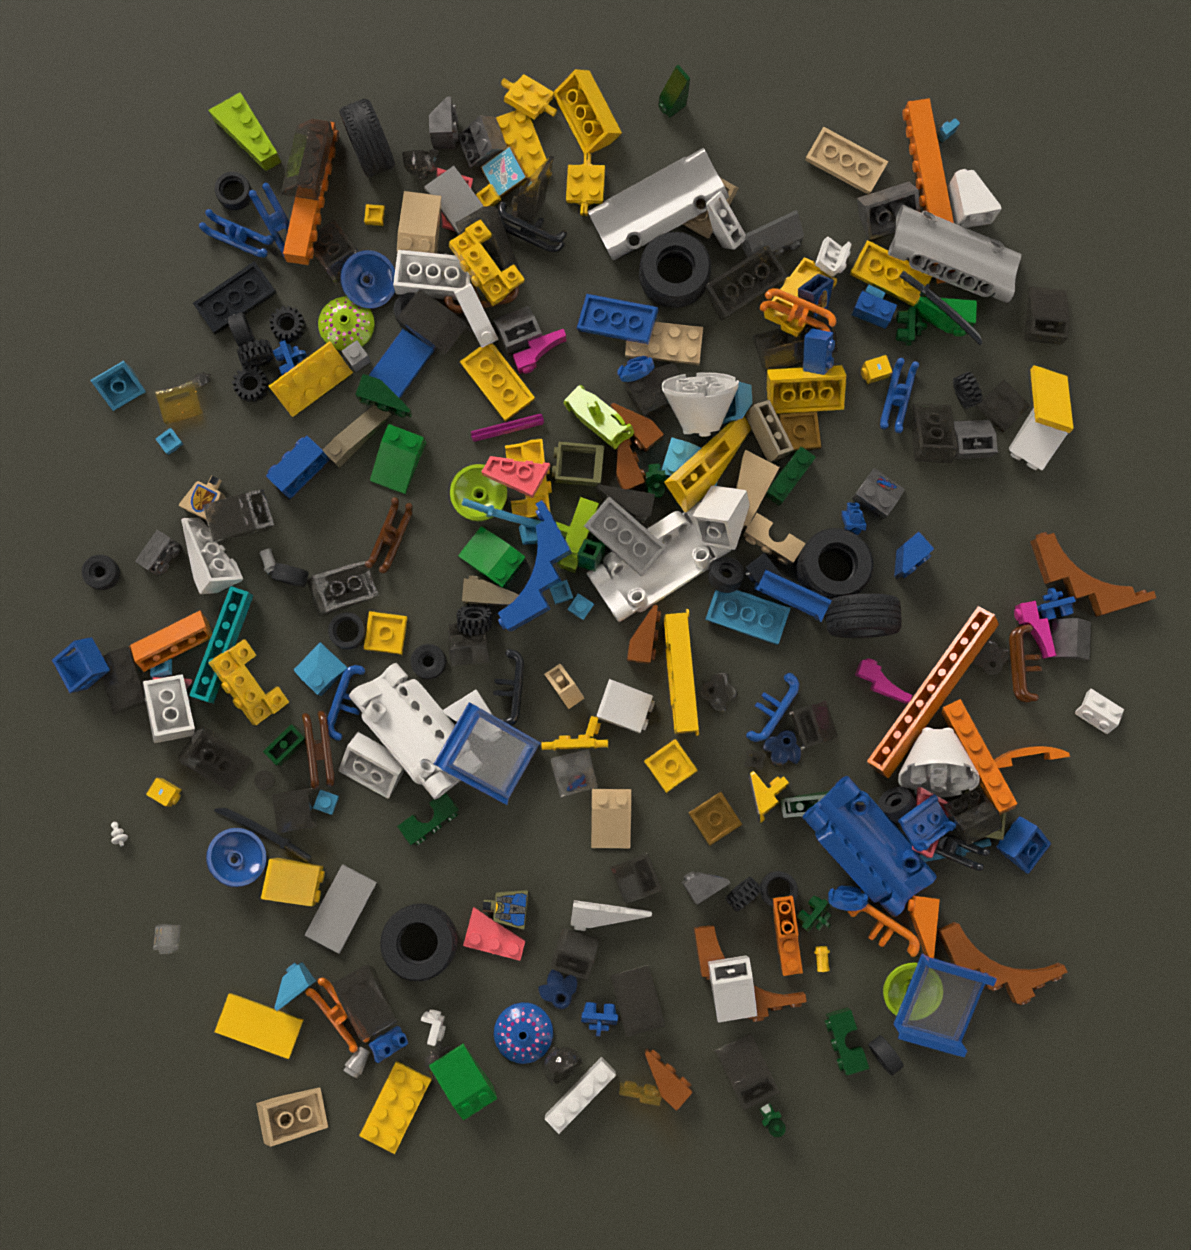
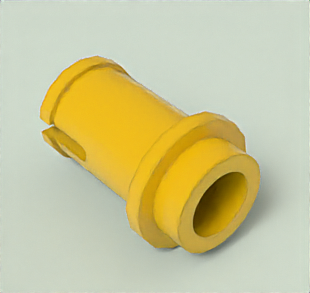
M817 946L814 951L817 958L818 972L830 971L828 961L830 950H828L827 946Z

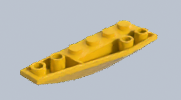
M745 416L725 426L664 482L684 512H688L707 494L710 487L716 484L751 431Z

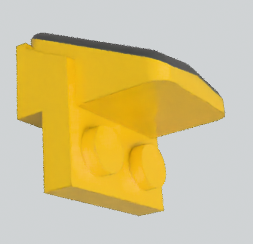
M752 771L748 780L750 781L758 823H761L765 820L764 815L779 804L775 796L789 786V782L784 776L781 779L778 776L769 783L771 787L767 788L757 774Z

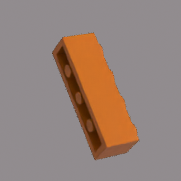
M198 611L131 644L130 647L134 661L145 672L211 639L213 633L209 621L201 611Z

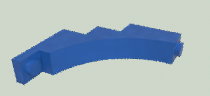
M542 500L536 503L538 508L536 513L539 519L544 521L536 525L538 548L532 575L520 595L498 613L500 616L498 621L501 627L510 632L551 609L542 592L562 581L553 564L573 553L548 507Z

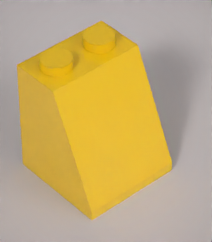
M282 858L269 859L261 899L314 906L316 902H319L321 891L318 889L319 884L323 883L325 871H322L323 866Z

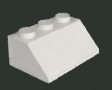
M358 732L348 744L338 771L389 799L405 769L386 747Z

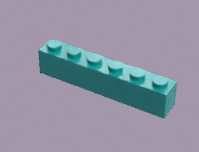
M230 586L189 696L214 704L222 681L209 665V662L235 646L254 596L251 593Z

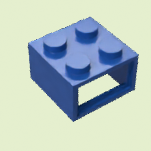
M92 637L73 641L52 659L69 693L88 689L110 671ZM76 648V650L72 652L69 656H65L72 649Z

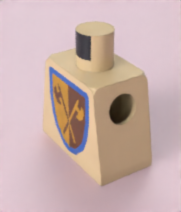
M211 476L207 485L197 481L180 502L179 506L216 525L225 499V495L218 491L222 481L214 476Z

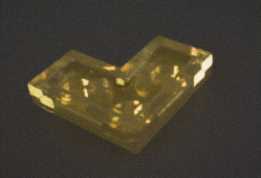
M625 1081V1084L620 1083L619 1095L639 1098L641 1103L660 1106L661 1095L656 1086L645 1084L644 1087L636 1086L637 1083L632 1081Z

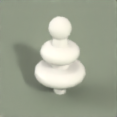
M113 822L111 827L114 830L111 832V836L114 838L111 842L122 847L124 846L123 842L128 839V836L123 834V829L118 828L119 824L117 822Z

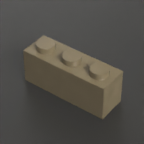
M770 400L754 404L746 412L745 417L768 462L774 463L782 460L794 450Z

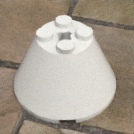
M696 373L697 377L686 378V374L665 380L662 383V390L683 428L684 434L699 433V436H710L711 432L720 430L739 386V381H735V377L720 373Z
M952 728L922 729V733L918 736L898 776L901 787L915 790V794H917V787H922L938 797L962 795L963 790L969 789V791H972L978 786L980 781L978 771Z

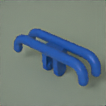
M264 183L262 188L275 210L274 213L271 215L267 213L255 190H250L249 196L283 255L285 243L278 231L285 228L288 233L290 221L270 185Z
M210 209L205 211L206 216L210 220L225 227L227 235L215 231L204 222H201L199 228L205 234L257 257H267L268 252L265 248L257 249L246 244L245 241L247 237H250L261 243L271 245L274 243L273 236L268 235L266 237L216 215Z
M899 358L894 366L880 421V428L883 430L887 429L892 405L899 406L895 423L896 433L903 431L902 426L914 378L919 367L918 362H913L909 369L906 383L898 384L900 372L905 362L903 358Z
M349 666L342 674L327 717L329 737L334 740H341L343 737L334 728L340 709L357 715L360 713L358 709L345 706L342 702L343 699L351 700L349 694H346V690L352 675H363L365 673V669L362 666Z
M787 673L784 676V680L789 684L790 688L781 702L765 692L762 694L764 700L769 701L777 708L775 712L766 708L761 703H756L755 707L771 718L761 733L749 731L746 734L749 740L760 742L767 739L797 695L799 681L792 673Z

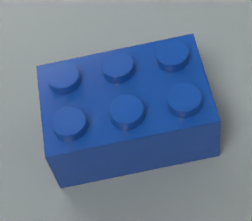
M308 436L300 438L295 444L296 447L291 452L287 451L282 456V460L277 465H273L266 475L289 499L330 460L324 451Z

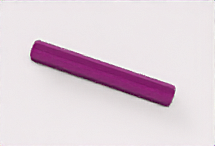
M537 414L471 431V438L473 442L543 425V415Z

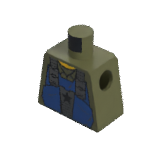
M529 890L497 892L495 900H484L483 911L494 912V922L525 929Z

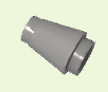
M360 1046L345 1063L346 1067L343 1071L358 1078L359 1074L362 1075L370 1052Z

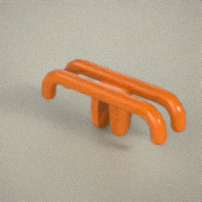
M769 289L765 294L766 299H771L773 296L782 298L793 303L792 308L774 301H764L760 305V310L763 312L767 308H771L788 315L787 321L790 323L793 319L799 320L798 326L800 327L806 323L819 330L830 332L826 324L807 316L808 311L827 318L829 326L834 327L836 325V317L829 310L780 289Z
M867 904L862 910L847 911L851 917H855L859 912L864 911L878 920L868 936L871 940L877 936L884 925L888 926L884 935L879 940L881 947L887 943L895 931L909 940L907 952L910 956H917L920 950L918 938L911 931L872 905Z
M321 977L318 979V984L327 990L337 1005L330 1009L319 993L313 988H307L305 994L315 1001L348 1044L350 1052L355 1053L358 1048L357 1043L342 1022L348 1018L362 1036L363 1042L370 1040V1034L334 986L326 978Z

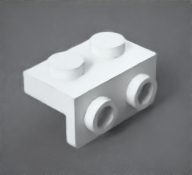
M825 238L815 265L832 278L837 273H842L847 265L846 260L851 253L849 251L851 243L848 241L841 247L831 238Z
M1090 689L1075 714L1108 734L1118 726L1124 709L1093 689Z
M430 1009L429 1012L426 1011L421 1021L432 1024L427 1044L435 1046L438 1041L442 1040L446 1026H443L445 1016L441 1015L440 1011Z

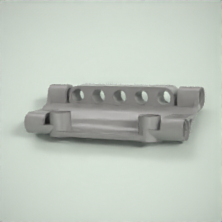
M702 148L605 200L604 203L589 210L588 214L614 261L654 240L659 235L667 233L707 211L706 203L719 191L722 192L725 199H728L729 195L705 149ZM699 198L705 201L703 209L696 207V201ZM631 235L639 237L637 245H630L629 237Z
M904 205L901 206L896 216L895 236L888 250L889 256L905 261L908 257L909 264L913 269L979 296L988 297L991 295L993 298L1008 303L1014 295L1015 278L1021 260V253L1004 247L996 239L981 235L935 216L930 212L922 211L921 213ZM915 256H921L919 259H914ZM938 263V265L932 266L931 264Z

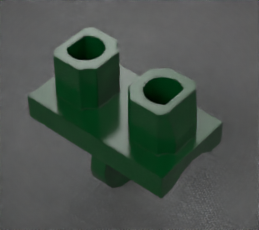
M910 307L908 311H898L896 322L906 324V329L898 328L896 330V340L905 342L906 346H911V342L915 340V331L916 336L920 337L921 331L927 329V324L922 323V317H916L915 323V307Z
M660 464L648 465L649 472H646V494L654 498H660L665 493V470L661 471Z
M813 896L808 902V905L815 909L813 913L809 915L802 910L796 916L808 933L814 926L819 931L824 925L827 928L831 926L827 922L831 915L827 912L823 916L831 905L825 899L821 900Z
M769 1103L759 1109L765 1118L762 1120V1123L766 1129L768 1128L769 1133L773 1137L779 1138L785 1134L786 1126L781 1121L783 1118L780 1112L775 1113Z

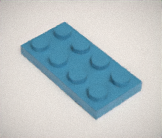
M715 589L705 621L778 645L790 608L738 590L732 593H723Z

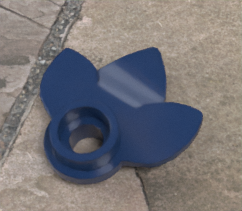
M784 730L778 736L768 738L764 743L763 749L772 752L771 760L775 767L785 764L788 760L794 764L799 762L801 749L796 744V736L793 732ZM788 737L790 738V742L784 743L783 739Z
M552 969L548 975L547 985L538 987L540 996L545 1001L552 1002L558 1009L568 1007L571 1002V995L577 989L576 976L571 974L564 978L560 972ZM559 995H563L565 997V1000L563 1002L558 1001L557 998Z

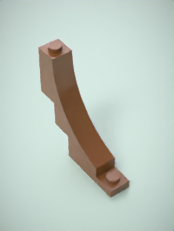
M1047 532L1035 535L1036 539L1031 541L1044 583L1049 584L1063 579L1069 597L1074 596L1075 599L1089 596L1095 617L1156 598L1154 591L1147 593L1146 590L1135 593L1132 586L1112 585L1086 574L1063 552L1054 533L1047 535Z

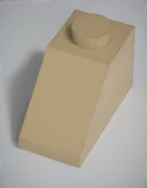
M558 664L544 674L568 709L584 699L582 693L561 664Z

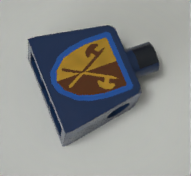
M817 274L798 288V297L827 309L834 280ZM808 311L807 316L818 320L819 314Z

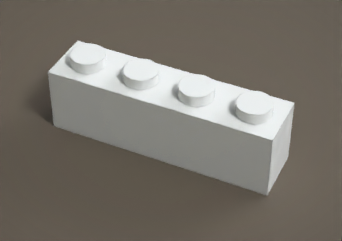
M601 1057L545 1114V1120L560 1134L616 1076L615 1070Z

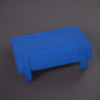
M935 794L898 820L914 849L919 852L927 850L932 843L956 828V824L953 821H949Z

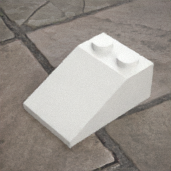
M183 674L143 681L154 743L194 736L195 728Z

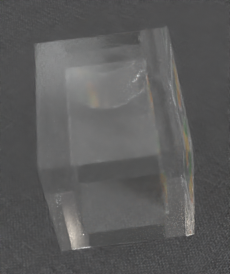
M156 925L153 950H159L160 954H171L172 951L177 950L179 947L181 925Z

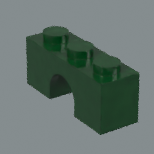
M800 446L767 490L765 496L778 506H781L816 457Z
M592 533L588 540L584 539L577 553V566L595 572L607 546Z
M447 792L438 799H433L429 802L434 811V816L430 822L423 823L414 814L397 826L410 845H420L426 840L425 836L428 833H436L442 828L441 824L444 821L451 822L458 816L457 812L460 809Z
M847 1007L827 1013V1020H824L827 1031H831L833 1037L830 1042L833 1051H837L839 1059H836L839 1071H843L847 1076L869 1069L864 1049L861 1046L849 1048L845 1045L846 1035L851 1031L857 1030L852 1010Z

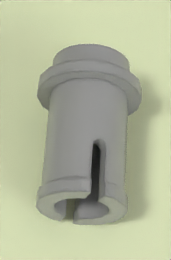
M265 549L259 553L265 566L264 571L267 574L273 573L276 564L271 549Z

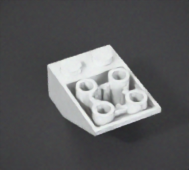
M745 955L709 961L708 968L717 1021L724 1022L757 1016L749 957Z

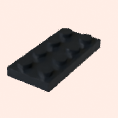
M254 261L193 302V305L216 335L229 326V316L241 312L245 315L277 292Z

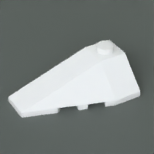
M183 518L181 521L192 574L199 593H218L241 582L243 577L237 563L233 558L229 559L224 552L225 548L217 544L213 539V533L201 518Z
M574 900L571 925L574 926L575 930L586 931V928L651 917L652 912Z

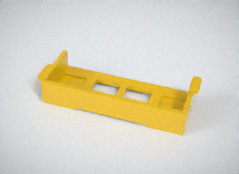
M686 609V613L666 614L664 617L666 659L675 734L695 732L696 736H698L699 728L688 626L689 609Z

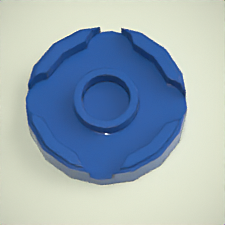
M639 356L630 359L625 367L621 365L617 372L621 381L631 382L648 375L655 366L651 357Z
M840 886L837 887V890L832 888L828 892V902L833 907L841 910L857 911L867 906L868 896L865 892L861 893L859 888Z

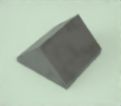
M1079 618L1052 619L1051 636L1056 656H1053V658L1090 660L1091 622Z

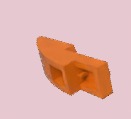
M793 896L773 898L776 940L782 975L801 974L803 971Z

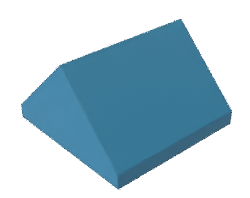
M125 361L120 362L91 380L113 411L146 392L133 369Z

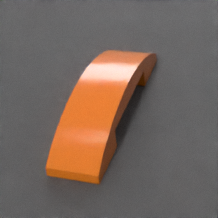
M1025 747L1004 753L994 759L998 768L1013 766L1011 758L1044 753L1045 760L1070 757V754L1053 747Z

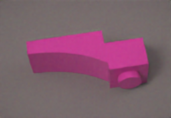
M564 329L528 341L529 349L513 354L519 374L522 372L524 374L532 372L536 368V362L546 352L566 342Z
M1036 601L1016 605L1014 610L1015 619L1019 622V625L1029 624L1033 626L1031 634L1039 646L1042 658L1056 656L1048 619L1039 618Z
M869 658L860 661L855 676L872 682L870 690L905 704L911 701L913 695L904 692L892 684L881 672V666L877 665V661Z

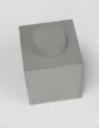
M358 341L342 350L344 357L355 372L371 362Z

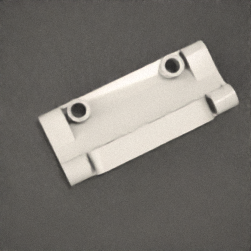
M697 502L688 512L681 513L680 511H675L647 529L667 548L643 576H640L613 551L605 556L604 564H599L595 572L591 570L587 572L589 579L618 622H621L636 611H645L695 577L709 570L716 559L731 551V549L700 544L693 519V514L700 505V502Z
M394 663L378 678L356 687L349 694V697L361 710L363 721L372 729L411 776L412 780L422 784L434 799H438L461 781L433 764L454 729L455 724L422 685L415 679L408 681V675L397 663ZM467 740L453 764L473 774L481 767L482 763L469 750L470 744Z

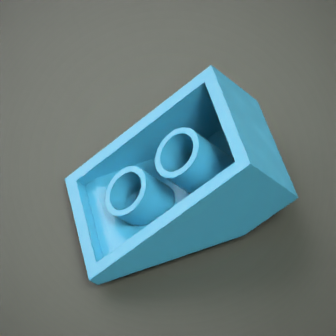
M671 438L662 470H665L666 480L695 455L701 447Z

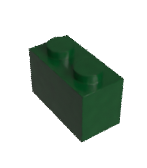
M291 724L263 753L276 766H282L306 742L305 734L296 725Z

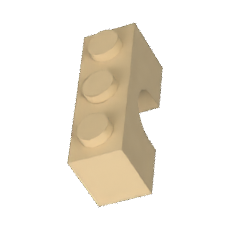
M756 513L743 534L746 537L745 540L752 545L756 543L761 546V550L766 554L775 555L780 563L792 565L806 543L790 533L784 541L774 542L769 537V529L773 523Z

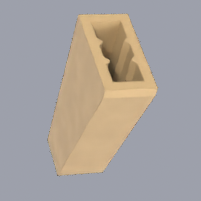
M745 450L742 456L736 489L747 491L750 504L742 528L744 530L749 526L779 469L778 466Z

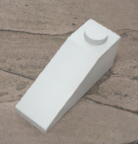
M719 191L706 203L712 229L722 248L735 250L744 241L746 234L724 195Z
M469 284L455 291L454 293L481 347L498 340L472 285Z

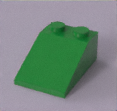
M919 297L913 306L915 307L916 316L922 317L923 320L944 332L958 337L967 334L928 298ZM941 298L972 327L976 323L977 301Z
M388 424L380 444L370 481L406 494L426 445L424 437Z
M482 526L458 555V557L494 584L504 589L527 561L523 554Z
M464 1043L429 1065L452 1106L463 1121L497 1099L493 1084Z

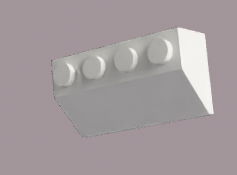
M398 250L393 283L396 294L416 293L421 297L440 299L450 296L452 300H458L454 292L471 284L470 282L472 281L469 273L462 270L459 264L460 261L455 255Z

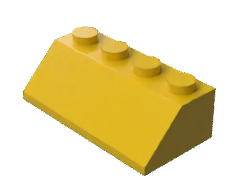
M575 69L554 91V97L584 154H591L610 145L622 134L590 70Z
M842 365L833 366L825 375L805 372L803 368L767 370V399L770 400L776 413L844 410L846 374Z

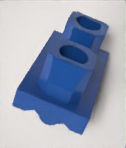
M285 340L279 342L280 347L273 350L277 361L286 359L287 364L279 367L282 376L302 362L307 356L304 350L299 351L298 346L293 347L292 350L291 345L286 344Z
M847 503V510L842 511L841 515L845 524L844 528L846 531L849 530L858 535L861 529L866 530L863 513L859 510V503Z
M1049 588L1047 591L1048 595L1043 596V601L1049 600L1050 602L1037 606L1038 612H1041L1043 619L1051 620L1056 618L1054 612L1056 607H1059L1062 617L1073 614L1072 603L1076 601L1074 596L1058 600L1059 597H1063L1062 591L1056 592L1054 588Z
M586 1002L581 1022L597 1023L589 1024V1030H597L596 1036H600L601 1031H609V1025L601 1024L617 1025L618 1015H616L615 1004H604V1014L596 1013V1003Z
M396 1026L384 1035H379L376 1040L369 1044L374 1053L375 1062L379 1063L408 1044L406 1035L402 1033L400 1026Z

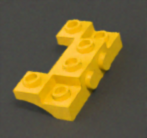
M480 219L465 228L464 233L451 240L449 247L460 261L459 264L464 272L467 271L471 276L470 279L473 285L479 287L491 305L494 306L516 287L524 283L525 279L514 264L502 272L499 270L481 245L491 237V233Z
M804 257L791 276L786 278L780 290L798 297V288L817 274L833 279V288L837 284V278H832L820 270L814 261ZM776 296L772 300L788 308L793 306V303ZM767 308L764 311L766 319L781 325V330L796 337L807 325L804 323L802 327L798 326L799 320L793 319L790 323L787 321L788 315L771 308Z
M542 439L505 446L506 458L521 462L545 463ZM545 476L533 498L525 495L526 499L511 501L512 514L531 519L532 517H538L536 503L541 500L550 511L548 493H552L551 481L547 482V477Z
M242 640L211 660L209 665L222 681L221 686L225 692L230 693L234 698L232 700L234 705L238 709H242L252 725H258L269 715L275 714L289 701L279 687H275L267 694L263 692L244 665L254 658L256 654L248 642Z

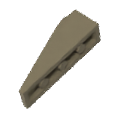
M373 405L339 433L323 449L324 453L340 468L392 414L389 411H381L377 409V406Z
M469 576V579L464 578L463 604L507 607L519 596L490 582L480 580L479 576Z

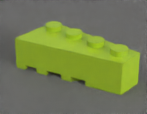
M241 92L208 110L213 120L265 171L281 163L278 153Z

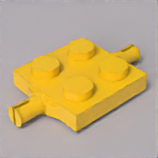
M525 74L515 83H511L505 78L502 80L501 86L509 90L504 96L505 103L534 120L543 112L553 117L556 115L557 109L548 105L554 97V92Z
M587 153L584 154L583 164L568 165L566 202L581 205V216H584V214L585 216L588 215V205L594 203L602 204L604 200L605 165H592V155L588 153V160Z
M569 735L559 736V740L542 742V750L608 748V739L596 740L590 738V735H578V739H571Z

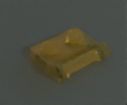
M192 380L186 382L185 385L164 391L161 389L155 391L165 424L202 414ZM189 391L190 396L167 403L165 401L167 397Z

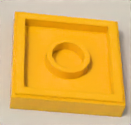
M369 611L364 650L402 655L408 617Z
M676 739L644 761L666 793L698 771Z

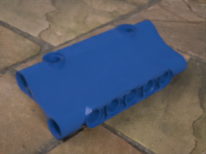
M849 776L841 778L819 802L808 809L803 815V819L816 831V838L873 902H880L881 906L891 917L899 915L904 910L906 902L913 895L932 884L937 877L920 857V853L912 850V844L884 814L872 798L857 787ZM857 802H863L864 804L859 805Z

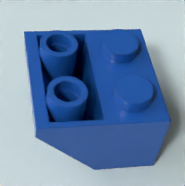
M920 532L916 533L896 550L894 576L896 579L901 576L906 578L917 569L916 564L919 567L931 557L930 552L934 548Z

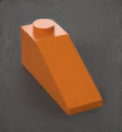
M913 895L912 899L908 901V911H910V917L924 955L934 958L940 899Z

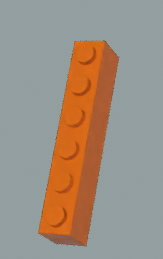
M961 699L943 707L941 713L949 728L954 730V733L959 738L978 771L979 784L996 816L1014 809L1017 806V802Z

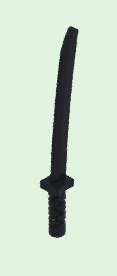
M903 271L899 277L920 292L919 296L922 297L924 295L954 320L978 345H982L980 334L946 302L929 289V284L924 286L907 272Z
M228 808L214 809L215 812L264 835L281 845L280 848L289 850L308 863L311 860L312 856L292 844L289 838H283L268 828Z

